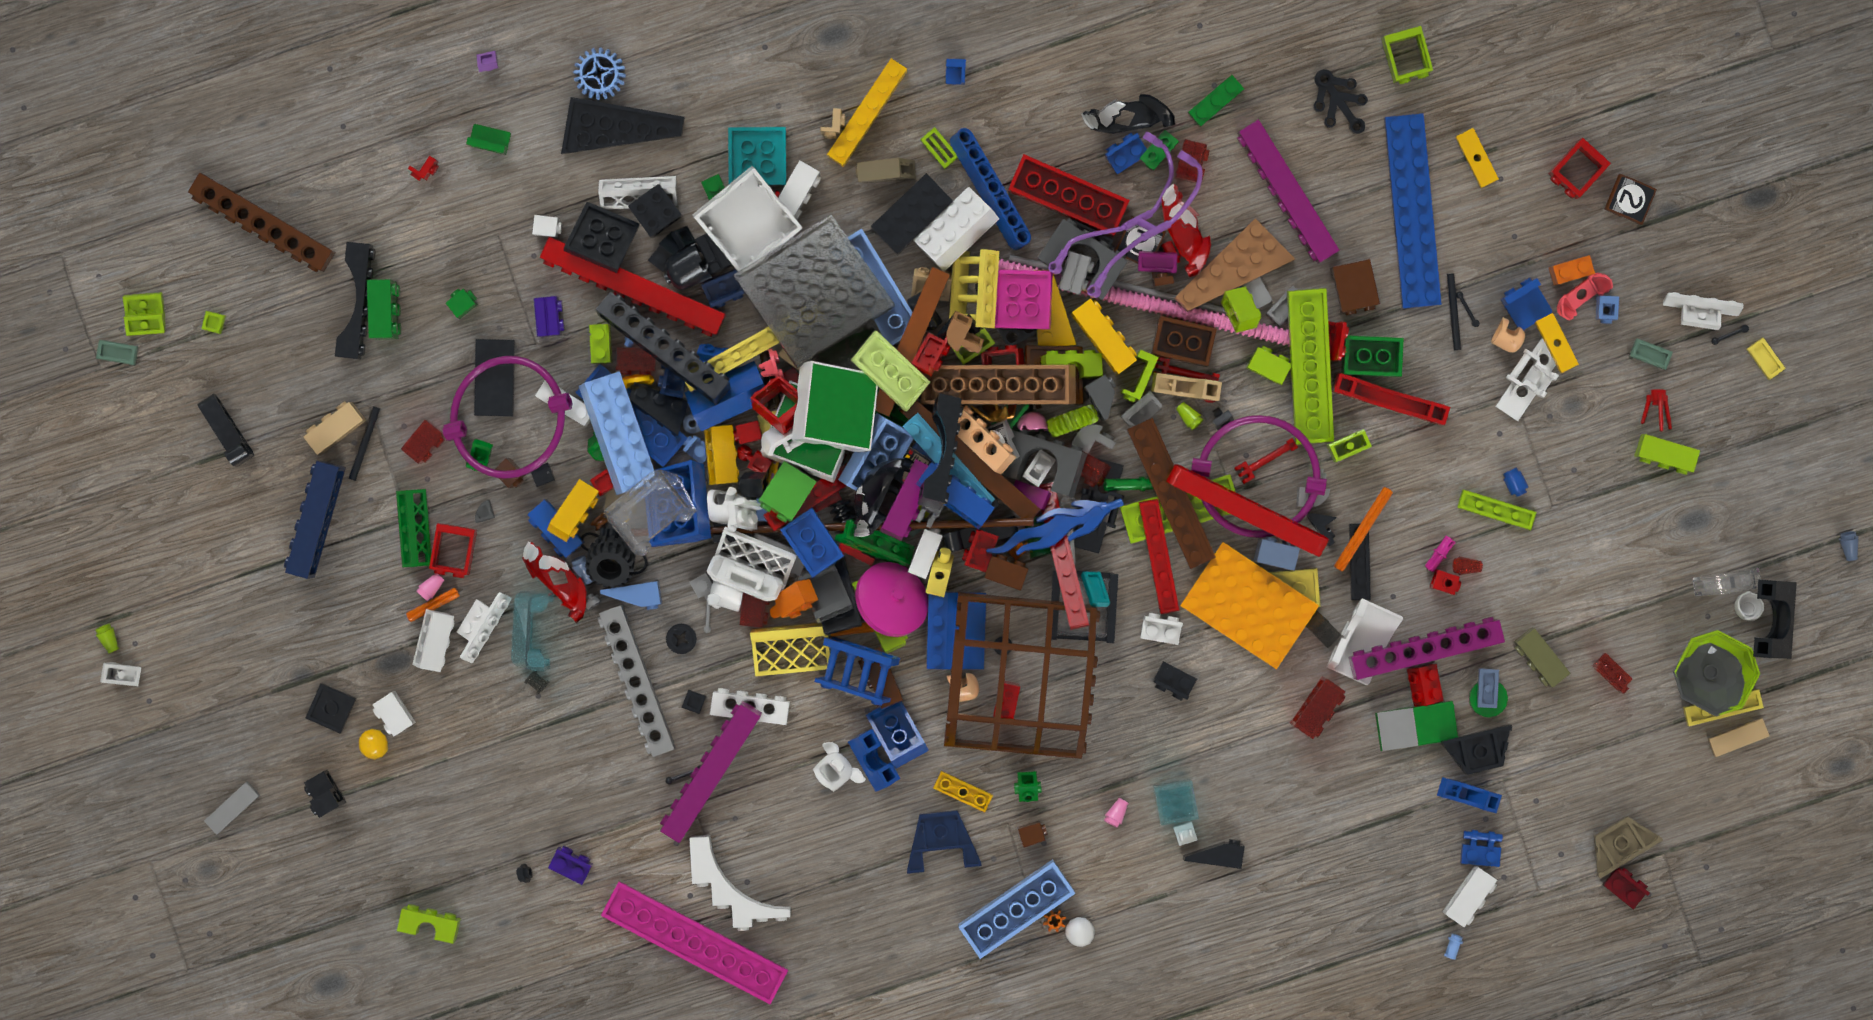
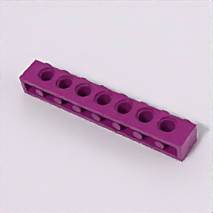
M1488 617L1482 619V623L1475 624V621L1463 624V628L1457 629L1456 626L1446 628V632L1438 634V631L1429 632L1427 637L1424 638L1414 636L1408 638V642L1401 643V640L1391 642L1388 647L1383 648L1382 645L1371 647L1372 651L1364 652V650L1355 651L1353 656L1348 657L1353 678L1359 680L1504 643L1505 639L1500 620ZM1481 628L1485 630V636L1482 639L1477 635ZM1465 633L1467 640L1462 644L1459 641V636ZM1443 638H1447L1449 642L1446 648L1441 647V640ZM1428 642L1430 645V650L1427 653H1424L1422 650V646L1424 643ZM1410 647L1412 654L1406 658L1404 656V649ZM1388 652L1393 654L1391 662L1385 660V655ZM1372 656L1375 659V664L1372 667H1368L1367 659Z

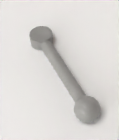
M708 593V594L705 595V599H706V600H707V598H708V595H710V593ZM707 601L706 626L703 630L705 633H710V605H708Z

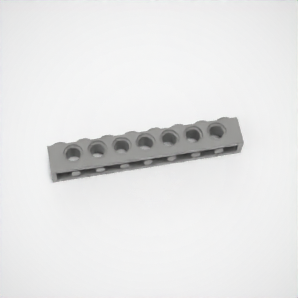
M623 604L599 613L598 622L601 628H605L607 634L604 636L608 646L612 647L614 652L611 656L614 664L619 666L620 671H618L620 681L625 682L627 687L624 690L626 697L632 701L634 706L631 707L633 716L638 718L640 725H638L641 736L646 738L645 748L647 753L655 757L676 748ZM613 622L620 624L621 629L618 633L611 630ZM620 640H624L627 643L625 651H621L617 646ZM626 658L633 660V668L628 669L625 667L624 661ZM633 676H637L641 680L638 687L631 684ZM640 694H644L647 697V703L644 705L640 704L637 700ZM646 712L654 715L653 722L645 721L644 714ZM653 730L660 732L661 738L659 740L651 738Z

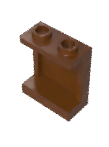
M1370 259L1330 268L1331 275L1334 276L1340 313L1345 312L1347 316L1356 314L1357 309L1364 308V312L1376 309L1375 306L1379 305L1380 301Z

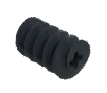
M850 499L828 506L833 507L830 514H836L833 521L846 523L847 520H853L857 516L856 513L850 514L854 509L853 506L847 507L851 502Z

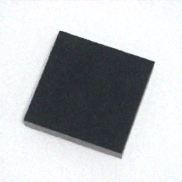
M320 683L305 718L341 734L357 698Z

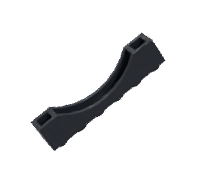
M346 243L345 262L354 278L356 303L350 322L336 339L335 357L361 360V357L365 355L363 337L367 335V325H365V318H368L367 280H372L373 278L371 261L375 259V249H373L371 244Z
M939 393L935 399L932 419L937 426L941 439V457L937 469L920 486L917 505L940 510L948 502L949 493H947V486H950L952 475L949 474L955 462V458L952 455L956 451L958 444L955 437L958 435L961 425L958 423V419L962 416L963 406H961L962 398Z

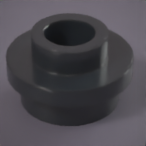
M522 864L516 870L517 878L520 882H530L533 877L531 867H528L527 864Z

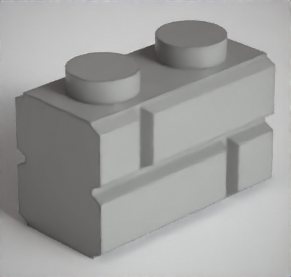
M1069 251L1058 288L1079 295L1081 291L1085 292L1088 280H1085L1087 272L1091 273L1094 262L1091 261L1092 257Z

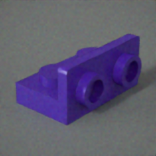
M563 846L562 848H557L548 868L583 885L593 863L590 862L588 857L584 855L577 856L573 854L572 849Z

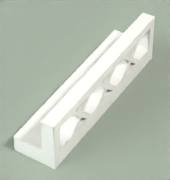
M676 176L599 180L600 207L606 210L627 209L632 202L657 184H660L666 194H672L673 200L671 201L675 206H678ZM625 196H631L634 198V200L632 202H626L623 198ZM604 197H612L615 201L613 203H605Z

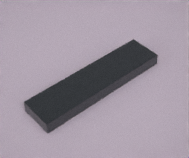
M1361 523L1349 524V541ZM1369 532L1350 560L1351 600H1361L1362 598L1371 600Z

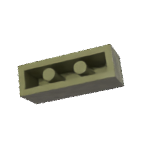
M1530 628L1514 641L1516 645L1514 648L1521 657L1524 655L1527 658V665L1533 672L1536 670L1539 673L1540 677L1538 679L1545 687L1548 685L1553 688L1571 674L1535 628Z

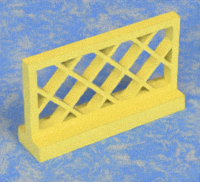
M822 623L751 629L750 636L755 676L827 669L830 656L829 647L823 645L819 648L812 643L815 637H828V635H824ZM798 638H802L807 642L802 650L793 645ZM778 640H783L788 644L783 652L774 646ZM756 642H764L769 646L764 654L757 650ZM809 645L818 651L812 659L803 653ZM790 646L799 653L793 661L785 655ZM771 648L780 654L774 663L765 656ZM820 653L827 658L826 665H819L814 661ZM800 655L809 660L805 667H800L795 663ZM781 657L790 662L785 669H781L776 665ZM762 659L771 664L768 670L759 671L758 664Z

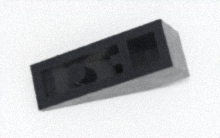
M1229 839V842L1224 841L1183 855V860L1242 869L1245 846L1240 844V840Z

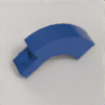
M1442 777L1437 796L1493 813H1497L1502 795L1444 777Z

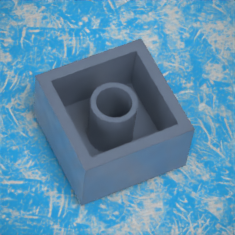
M1267 536L1263 539H1258L1253 561L1295 571L1300 548L1287 541H1282V544L1276 543L1277 539Z

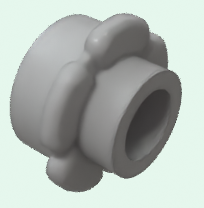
M592 593L586 597V608L588 610H591L601 602L598 598L599 595L594 596Z

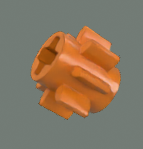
M1060 909L1057 912L1051 910L1049 915H1044L1047 921H1044L1043 925H1049V932L1052 929H1056L1058 933L1060 926L1065 927L1062 920H1065L1066 916H1060ZM1055 916L1056 919H1060L1057 920L1056 925H1054L1053 922L1049 923V921L1052 920L1051 917Z

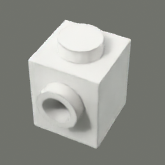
M534 215L533 235L558 238V234L562 232V223L559 218Z

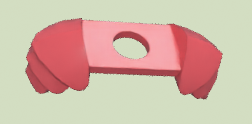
M1602 273L1588 276L1586 280L1561 297L1557 305V313L1567 320H1572L1574 316H1577L1576 309L1594 295L1603 296L1613 288L1612 279ZM1585 289V297L1578 299L1577 292Z

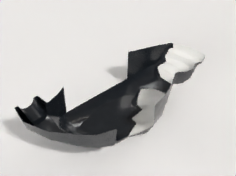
M1140 94L1139 101L1122 102L1115 99L1108 103L1101 111L1091 109L1089 112L1084 111L1081 114L1084 122L1091 130L1109 134L1148 128L1158 122H1162L1163 127L1175 125V116L1168 106L1147 94ZM1123 110L1135 113L1129 126L1115 123L1116 118L1121 116V111Z
M905 457L895 458L880 463L868 472L869 475L865 477L862 485L855 492L854 505L857 519H855L853 527L854 536L864 537L871 535L886 519V517L877 512L893 478L902 483L904 472L910 473V466L914 461Z

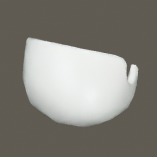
M1747 591L1738 596L1734 609L1741 619L1755 621L1764 612V603L1762 599H1757V594Z
M1076 917L1071 919L1066 925L1065 935L1071 944L1077 947H1084L1089 945L1094 939L1095 928L1086 918Z

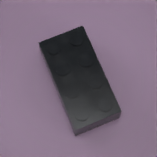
M926 173L871 225V228L898 256L953 200Z

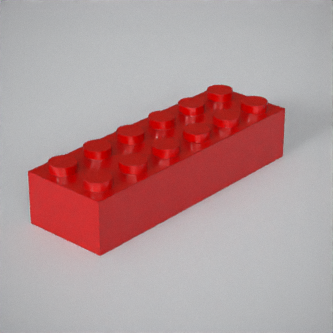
M1023 154L1008 188V192L1065 217L1074 219L1098 231L1118 227L1130 201ZM1110 233L1107 235L1114 237L1115 233Z

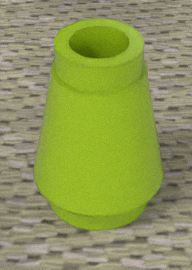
M1182 402L1176 408L1187 428L1190 427L1194 430L1204 421L1201 418L1202 415L1185 402Z
M110 623L95 629L96 637L108 653L119 649L114 627H111Z

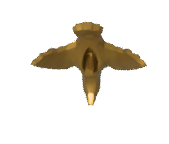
M983 404L982 409L988 415L981 413L974 406H970L979 416L989 422H1003L1014 417L1016 412V404H1008V408L1004 406L1000 410L998 404Z

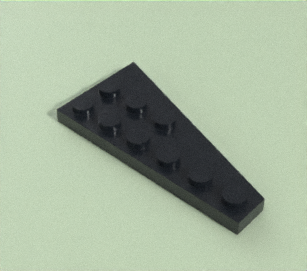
M571 97L561 154L682 137L685 117Z

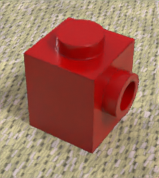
M1436 569L1430 588L1455 595V592H1458L1461 586L1460 577Z

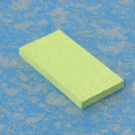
M874 331L851 359L860 370L904 411L910 409L930 384V381L878 331Z

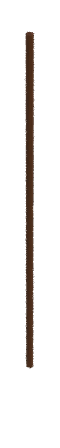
M1034 518L987 519L982 527L1034 526ZM966 520L934 521L931 528L927 527L928 521H920V523L918 521H911L909 524L912 529L974 527ZM884 522L876 530H880ZM829 523L824 525L828 531H844L846 523ZM757 525V530L753 531L737 528L736 531L740 533L781 532L780 529L786 525L774 532L769 525ZM728 526L710 527L711 534H722L724 528ZM649 528L632 529V536H649Z

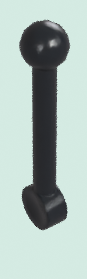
M1458 291L1456 297L1460 299L1471 318L1472 326L1478 327L1480 322L1474 318L1463 298V293Z
M1742 325L1741 328L1736 331L1728 333L1719 338H1712L1711 343L1713 345H1717L1719 341H1722L1733 335H1736L1741 332H1748L1749 327L1747 325Z
M693 770L672 778L667 777L665 782L672 784L675 780L691 775Z

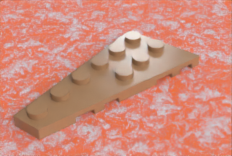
M1255 218L1174 299L1188 312L1224 295L1225 291L1236 289L1294 261L1295 258Z

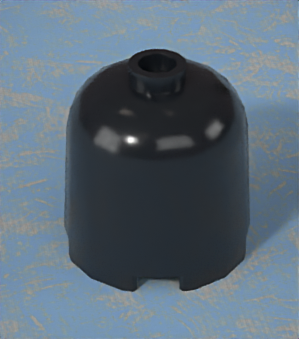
M695 243L671 256L665 263L666 273L663 274L668 284L672 283L679 290L689 289L712 278V273L705 259H701L699 255L701 251Z

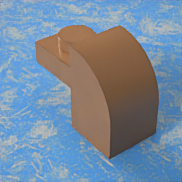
M957 311L954 312L947 330L949 345L957 352L963 346L966 350L979 354L984 339L968 332L973 318Z

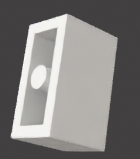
M396 691L389 693L373 704V712L379 719L382 718L385 723L383 726L389 735L392 734L393 737L416 723Z

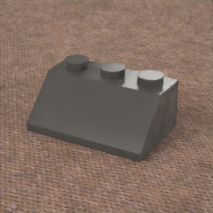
M1106 375L1083 387L1101 421L1109 417L1115 394L1113 388L1116 387L1112 378H1107Z

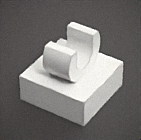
M1191 821L1173 827L1179 846L1197 841Z

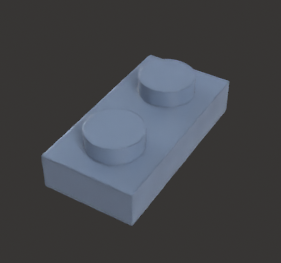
M1479 668L1477 707L1497 708L1498 669Z

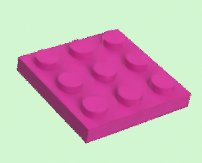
M998 270L995 328L1051 330L1053 273L1050 271Z

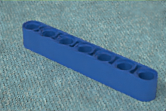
M961 128L951 137L950 144L982 200L998 216L999 220L996 224L1006 242L1013 250H1020L1031 241V234L973 133L967 128Z

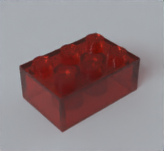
M1322 676L1290 724L1310 738L1314 739L1315 736L1318 738L1324 729L1322 726L1325 721L1329 722L1335 713L1333 710L1336 705L1340 706L1344 701L1346 691Z

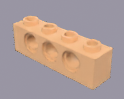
M965 405L962 416L958 419V423L961 425L957 436L994 472L1002 474L1015 460L1016 456L1012 453L1014 450L1007 443L1002 444L999 441L1000 436L993 430L990 432L986 428L987 424L981 418L976 419L973 416L974 411ZM970 421V427L966 430L965 424ZM983 433V440L978 442L979 435ZM996 446L997 451L992 455L991 449Z

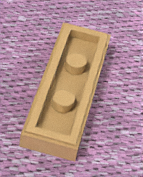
M1763 718L1708 738L1714 757H1718L1767 738L1769 733Z

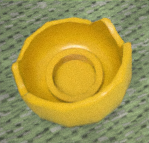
M376 729L363 732L359 738L361 753L368 759L376 760L382 758L388 751L387 737L380 730Z

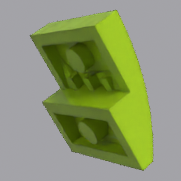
M162 292L132 294L122 297L125 311L124 324L126 336L165 333V311Z

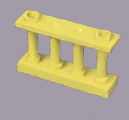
M980 249V256H970V252L965 251L953 263L949 319L955 311L968 315L966 314L967 303H977L976 314H970L976 321L975 327L995 329L999 251ZM969 264H979V276H968ZM968 283H978L977 295H967Z

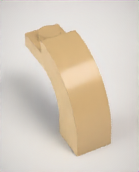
M1154 373L1151 392L1219 401L1222 382Z

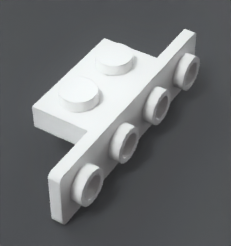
M1676 292L1667 293L1663 300L1664 306L1681 308V325L1719 330L1721 327V314L1739 316L1743 309V303H1737L1736 301L1702 298L1696 295L1688 296Z
M499 592L490 607L476 599L457 630V633L469 641L460 655L461 659L473 663L478 657L480 650L489 639L503 612L507 609L512 599L510 596Z

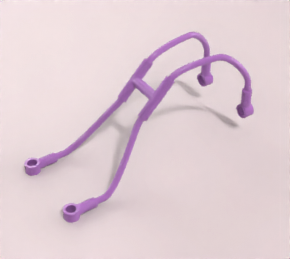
M1147 131L1143 139L1156 147H1161L1165 152L1169 165V178L1155 206L1151 210L1123 223L1120 227L1094 231L1072 238L1067 242L1064 249L1060 251L1056 260L1052 261L1048 266L1050 272L1056 275L1062 271V263L1068 254L1069 248L1077 241L1128 230L1136 225L1148 230L1118 253L1107 264L1104 271L1100 273L1094 285L1088 287L1087 293L1093 298L1100 296V288L1107 278L1106 275L1110 268L1141 241H1146L1170 228L1191 204L1202 183V166L1191 155L1181 150L1177 157L1189 165L1197 167L1198 170L1194 191L1171 220L1165 221L1158 226L1147 222L1146 220L1151 218L1162 203L1161 197H1163L1166 189L1170 187L1174 177L1173 161L1167 146Z

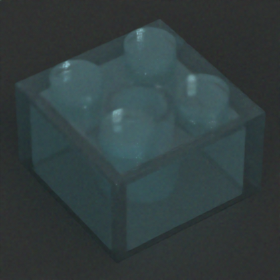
M1191 779L1153 785L1161 826L1199 819Z

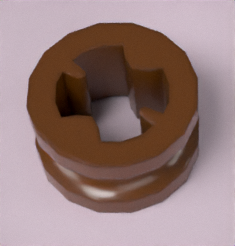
M602 513L590 525L595 526V530L598 531L609 519L604 518Z

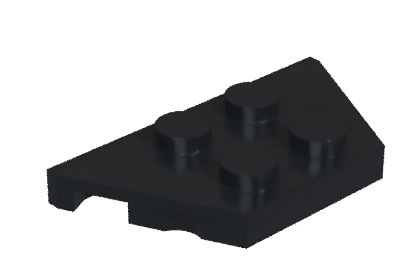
M1508 724L1442 740L1441 744L1466 775L1502 767L1505 761V752L1509 744L1507 741L1509 732L1512 731V725Z

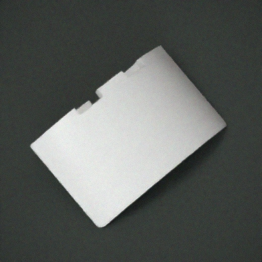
M1362 598L1353 610L1350 622L1347 621L1341 635L1344 637H1341L1337 646L1335 645L1327 668L1355 680L1348 657L1353 656L1355 651L1364 650V652L1372 651L1371 647L1382 645L1383 648L1386 647L1395 630L1402 622L1403 617ZM1372 656L1367 659L1368 667H1372L1375 664V659ZM1372 676L1356 681L1369 685Z

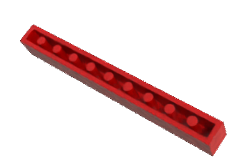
M548 237L540 255V258L544 260L543 264L554 268V265L561 267V272L571 276L573 272L579 275V280L589 283L590 280L596 282V287L602 290L612 289L614 290V295L619 294L623 298L628 296L632 298L631 302L636 305L642 306L644 303L650 306L648 310L659 314L662 311L667 314L666 318L675 322L680 319L685 321L684 326L693 330L695 326L701 328V333L712 337L713 334L718 336L726 314L622 268H619L618 272L615 273L564 251L565 243Z

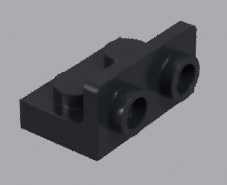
M1164 661L1153 679L1157 689L1163 692L1166 689L1173 692L1172 696L1180 701L1183 698L1188 700L1189 694L1197 681V678Z

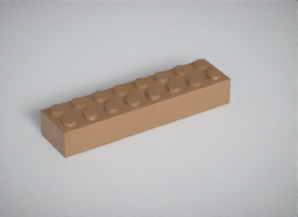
M1075 364L941 365L938 372L934 371L932 376L921 372L930 381V384L921 394V404H934L939 393L962 398L961 404L1076 403Z

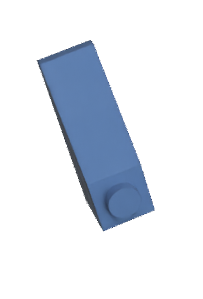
M659 581L600 590L602 595L640 607H647V610L657 609L658 605L662 604Z

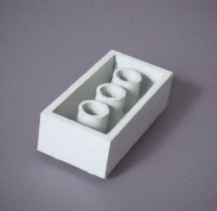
M968 187L923 229L913 241L944 272L989 230L999 218Z

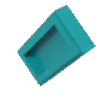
M1083 572L1081 578L1090 606L1108 607L1111 602L1101 572Z

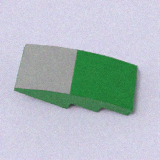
M1453 701L1427 706L1404 707L1375 713L1381 751L1438 743L1442 740L1458 737Z

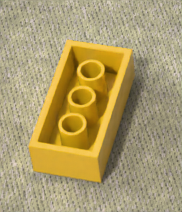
M1090 298L1070 315L1097 351L1102 353V357L1113 372L1118 375L1137 361L1135 358L1137 353L1131 346L1127 347L1123 342L1126 340L1120 331L1116 332L1113 329L1114 323L1108 315L1104 317L1101 313L1102 307L1096 300L1092 301Z

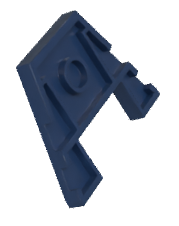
M958 810L919 814L907 874L924 872L923 852L962 848L964 868L982 866Z

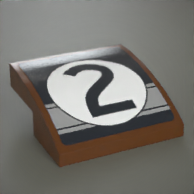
M1618 174L1604 210L1619 217H1624L1638 225H1643L1657 189L1628 176Z
M1139 225L1124 230L1115 252L1116 250L1121 252L1148 230ZM1166 231L1146 241H1141L1125 254L1126 259L1138 264L1139 251L1157 252Z

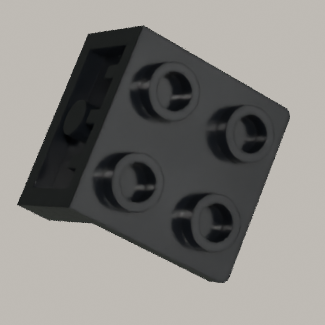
M660 184L654 186L628 206L652 239L683 217Z

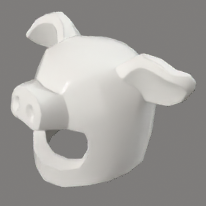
M729 487L727 492L711 489L707 494L709 519L715 523L728 524V528L732 532L736 531L737 527L730 526L728 503L735 502L736 498L742 497L737 494V490L734 487ZM715 496H717L718 505L714 501Z
M713 580L710 595L707 598L708 605H712L716 609L724 607L739 612L742 606L743 592Z
M833 742L823 743L822 746L828 755L813 768L816 778L823 786L834 792L849 779L855 783L865 782L866 779L858 768H852L849 761L839 753L837 744Z

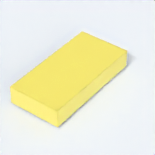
M1764 338L1759 339L1746 349L1768 380H1771L1786 369Z

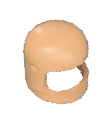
M1503 317L1492 337L1491 343L1507 352L1513 353L1523 345L1525 332L1520 327L1516 330L1508 329L1509 320Z
M965 673V677L961 679L959 702L973 700L979 694L978 680L972 673ZM947 675V680H948L949 684H950L951 675Z

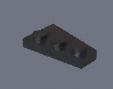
M634 382L629 395L631 404L645 415H649L656 420L657 424L661 427L664 426L671 431V434L677 438L688 401L660 394V391Z

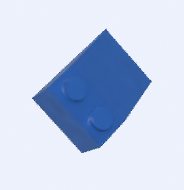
M902 701L884 709L879 707L866 714L895 769L929 751Z

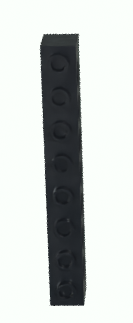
M610 292L596 308L598 316L717 405L731 389L729 378L723 373L718 374L715 372V368L709 362L703 363L699 359V355L694 351L690 350L689 352L684 348L685 345L680 340L675 339L674 341L669 337L670 334L664 328H657L652 319L647 316L645 318L641 316V312L633 305L631 307L625 303V299L619 294L615 296ZM618 311L625 312L622 316H616ZM633 322H639L637 327H630ZM648 333L654 334L650 339L645 338ZM663 344L669 345L666 350L660 349ZM679 355L684 356L681 361L674 360ZM692 367L699 368L695 373L689 372ZM707 378L714 379L710 384L704 383Z

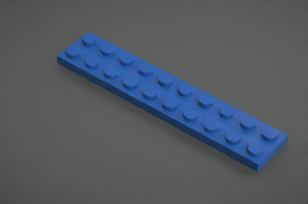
M1424 113L1385 117L1402 309L1442 305Z

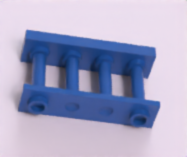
M834 636L824 638L823 645L828 646L831 652L825 677L815 678L816 683H820L821 687L826 689L835 688L869 699L874 705L882 706L883 703L890 702L891 698L882 695L888 670L891 666L899 665L900 657ZM840 651L846 652L847 655L842 682L832 679L837 655ZM859 656L863 658L864 665L859 686L854 687L849 685L854 660ZM877 662L880 663L881 670L876 691L873 693L867 691L866 686L871 664Z

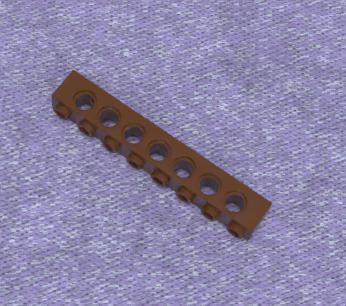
M200 172L188 193L193 195L191 199L200 204L202 202L209 205L208 209L217 214L219 211L226 215L224 218L234 224L236 221L242 224L241 228L249 233H252V231L259 234L257 238L266 243L269 241L275 244L274 248L283 253L285 251L290 252L292 259L300 263L302 260L308 263L307 267L315 272H318V270L324 272L336 253ZM210 190H214L215 197L209 200L207 194ZM230 199L232 206L229 209H225L224 202ZM244 209L248 210V217L246 219H242L240 216L241 211ZM260 219L265 221V226L262 229L257 227V222ZM276 229H280L282 232L281 237L275 239L273 236ZM296 238L298 240V246L292 249L290 247V241ZM313 248L315 255L309 259L306 255L307 250Z

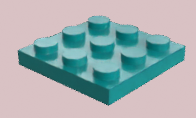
M728 127L729 184L753 166L768 186L786 185V127Z

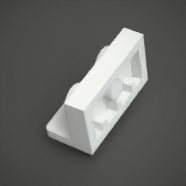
M745 497L736 498L735 502L728 503L730 526L750 531L757 530L758 517L756 510L762 509L760 507L761 503H757V500H747Z
M1149 613V616L1144 615L1140 638L1178 645L1183 623L1179 622L1177 617L1168 616V619H1162L1160 614Z

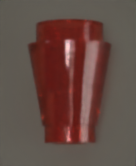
M1459 556L1454 558L1452 568L1454 573L1465 575L1481 572L1483 564L1482 561Z

